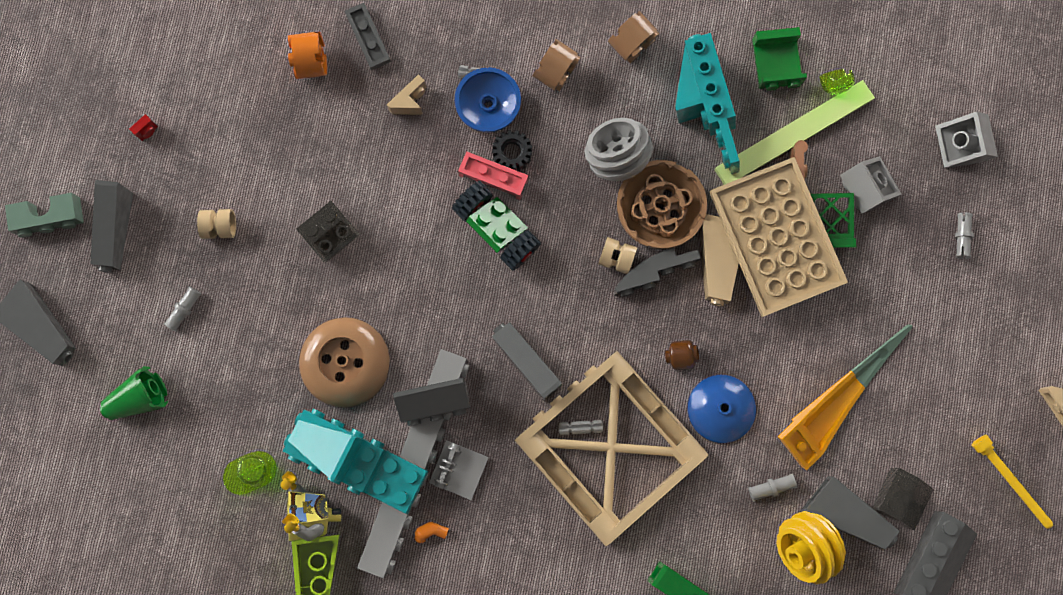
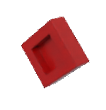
M145 114L129 130L143 141L151 137L158 126Z

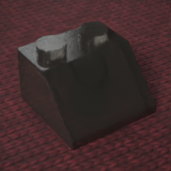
M890 468L872 508L876 512L915 531L934 489L920 478L901 468Z

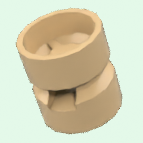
M219 209L217 213L214 210H200L197 217L200 238L215 239L217 235L220 238H234L236 234V217L233 209Z
M607 237L598 265L607 268L614 266L616 271L628 274L637 247L627 243L622 246L620 241ZM614 250L620 251L617 261L611 259Z

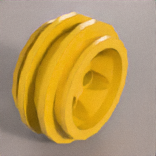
M803 511L794 514L792 518L786 519L781 524L777 535V549L784 565L794 576L807 583L823 584L828 582L831 577H835L843 569L846 550L838 530L829 520L822 515Z

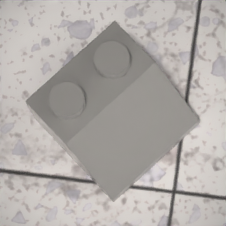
M974 112L935 126L944 168L975 164L998 157L988 114Z
M880 156L862 161L840 175L844 188L850 193H854V206L860 210L861 214L902 195Z

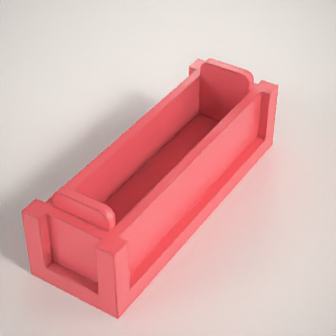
M467 151L458 170V174L462 178L466 176L478 182L481 181L486 185L512 194L519 200L522 197L525 184L528 183V175Z

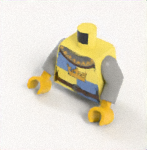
M287 471L282 476L281 488L284 490L290 488V492H288L287 516L282 520V523L285 524L284 530L288 533L289 541L299 539L311 541L327 534L328 522H341V508H327V497L325 495L312 493L303 488L299 483H295L297 481L296 475L290 471Z

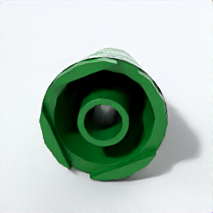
M148 366L139 368L101 401L100 412L102 416L109 420H117L164 408L168 404V401L165 402L164 399L168 393L161 377L156 372L152 374L148 371L151 369Z

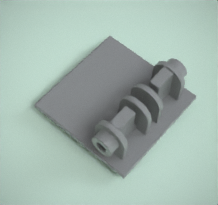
M446 440L429 483L472 500L489 457Z

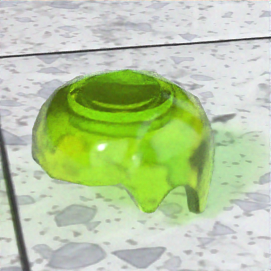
M838 69L820 75L819 80L822 89L826 93L839 95L847 92L854 85L855 76L851 69L849 74L844 69Z

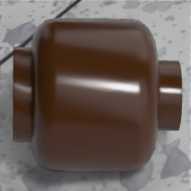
M691 340L672 342L669 350H665L666 363H671L675 371L693 369L696 363H699L698 346L694 345Z

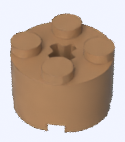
M638 11L637 14L632 15L618 28V35L616 37L612 35L608 43L625 61L631 64L639 57V53L644 48L648 49L656 41L655 39L659 33L641 11Z
M555 39L540 61V67L534 71L532 77L552 90L560 92L569 76L566 73L569 72L571 74L581 57L578 56L576 51Z

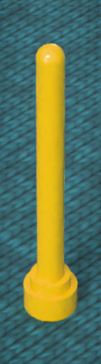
M987 435L976 439L971 445L976 452L986 455L1042 525L1047 529L1052 528L1053 522L995 453L992 440Z

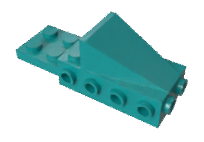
M711 33L692 35L688 40H685L675 105L677 119L679 123L702 117L701 121L704 131L709 130L710 136L716 135L718 147L724 149L721 152L725 169L729 168L730 173L735 174L740 172V161L730 130L736 129V115Z
M314 408L312 411L303 410L302 413L298 414L292 433L288 434L284 441L285 447L283 452L289 454V460L300 464L302 461L309 465L308 470L320 474L322 471L328 477V480L338 485L341 482L349 485L347 488L349 491L360 495L361 492L366 493L408 514L429 471L384 449V443L374 438L369 441L363 438L364 433L354 428L349 431L344 428V423L334 418L331 421L325 419V414Z

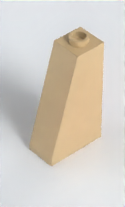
M706 214L700 227L705 300H710V304L715 306H724V304H728L731 301L739 262L720 217Z

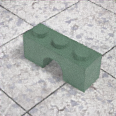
M72 192L49 197L50 209L42 216H38L37 206L28 201L5 205L8 231L18 235V237H30L35 232L51 233L55 228H75L76 224L84 223L80 197Z

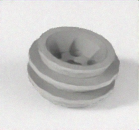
M625 117L614 118L594 129L589 135L584 152L590 169L596 176L610 181H624L643 171L651 158L653 144L647 128L640 122Z

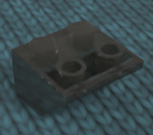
M332 201L328 202L296 228L324 263L328 262L360 235Z

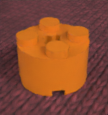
M321 32L288 35V44L292 48V53H288L290 67L294 66L295 79L326 76L327 57L323 50L325 45Z

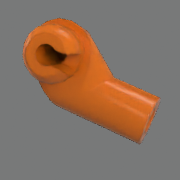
M427 522L415 530L414 539L418 543H425L426 539L432 535L445 539L449 528L434 522Z

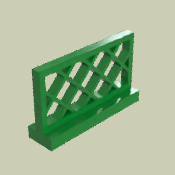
M854 193L810 194L813 202L817 198H822L828 204L819 213V216L828 226L826 232L828 233L832 230L835 233L828 234L833 248L856 247V238H854ZM848 197V207L841 213L833 204L839 198ZM830 207L839 215L832 224L823 217ZM843 219L848 224V233H839L834 226Z

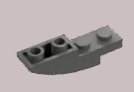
M671 248L646 259L620 281L614 290V294H621V297H626L634 294V290L642 288L643 291L655 288V284L660 280L659 273L662 276L674 273L676 268L682 267L683 270L695 267V263L700 260L698 250L676 256L674 248Z

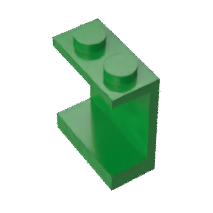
M800 27L756 31L752 42L759 89L766 88L767 91H772L783 86H788V88L792 89L800 87L806 80L807 73L801 72L797 41L801 36Z

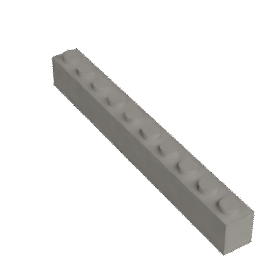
M441 349L427 385L461 377L465 378L470 367L467 364V358ZM452 413L444 414V419L430 421V418L421 419V424L411 426L400 457L427 470L429 463L433 464L436 458L437 451L434 449L437 441L441 442L446 430L442 428L445 420H450ZM429 473L427 474L422 484L423 486H425ZM417 494L408 514L382 502L357 569L381 578H385L387 573H392L396 563L393 560L396 551L400 552L404 539L401 536L404 529H409L413 518L409 515L412 507H417L421 497L420 494Z

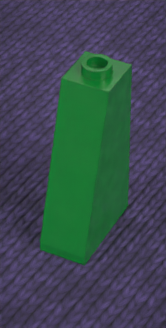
M660 561L647 579L652 586L666 595H709Z

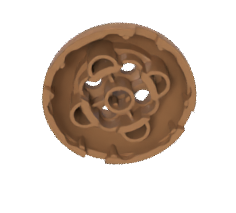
M668 160L650 161L643 171L623 181L617 196V213L624 230L636 242L654 249H670L686 243L699 231L707 212L706 193L698 177L691 170H687L676 164V162ZM669 190L672 192V196L668 198L663 195V191ZM649 196L651 203L644 204L642 197ZM660 204L664 207V210H661L656 206ZM676 210L679 213V217L671 218L670 212ZM650 217H656L658 223L656 225L650 224L648 221Z
M335 318L316 327L306 338L299 357L300 375L308 391L321 402L335 407H354L367 402L381 390L388 377L390 355L385 340L374 327L355 318ZM343 341L350 343L347 350H342L340 347ZM326 354L331 356V362L328 364H324L322 361L323 356ZM341 357L346 358L344 365L339 364ZM358 358L363 360V366L360 368L354 366V361ZM339 372L345 375L342 382H338L335 378Z

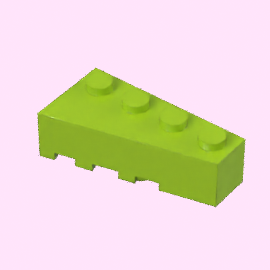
M340 534L320 536L311 541H305L304 539L292 541L296 595H331Z

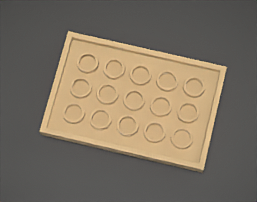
M795 157L709 191L761 317L848 283Z

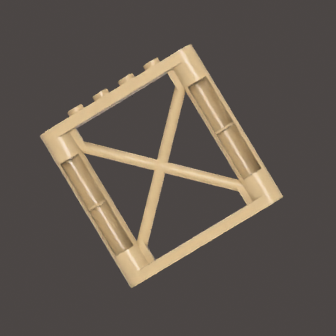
M618 351L598 368L593 365L584 373L586 378L579 383L576 380L567 388L569 393L562 398L559 395L550 403L552 408L546 413L543 410L540 411L533 418L535 423L514 440L605 546L612 543L709 455ZM603 376L611 385L607 442L548 438L542 429ZM620 389L671 447L616 443ZM552 448L607 452L603 507ZM616 452L673 456L681 466L619 520L612 512Z

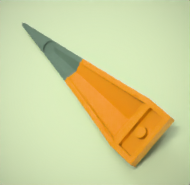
M908 324L802 410L792 419L793 422L778 436L802 468L808 470L824 454L855 402L887 358L909 333L913 325Z

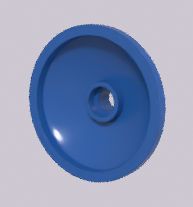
M480 68L470 72L460 81L455 92V107L460 119L468 127L479 132L490 133L506 128L515 120L521 106V94L517 83L509 74L496 68ZM491 102L493 104L489 108L485 107V103Z
M714 375L702 380L695 386L688 400L687 411L690 423L699 435L712 442L728 443L740 439L750 430L756 416V404L750 389L742 381L728 375ZM722 404L728 406L727 412L721 411L720 406Z

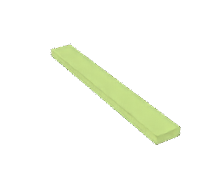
M862 80L739 153L740 172L731 174L730 169H725L723 163L714 170L724 185L745 177L789 151L797 141H806L873 101L875 97Z

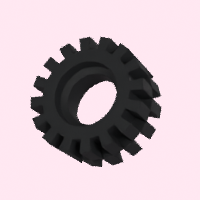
M508 130L506 134L504 132L500 133L501 136H497L495 143L493 142L492 145L494 162L520 172V169H525L527 163L529 164L531 161L532 145L529 138H526L524 133L519 134L517 130L515 132ZM509 144H516L521 149L520 155L515 159H509L504 155V148Z

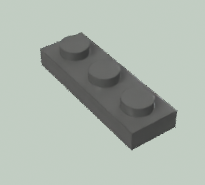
M365 3L345 10L346 17L371 71L390 63L389 55Z

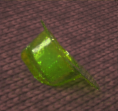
M263 451L251 452L234 459L224 469V485L227 490L238 495L247 494L264 487L276 475V462L271 455Z

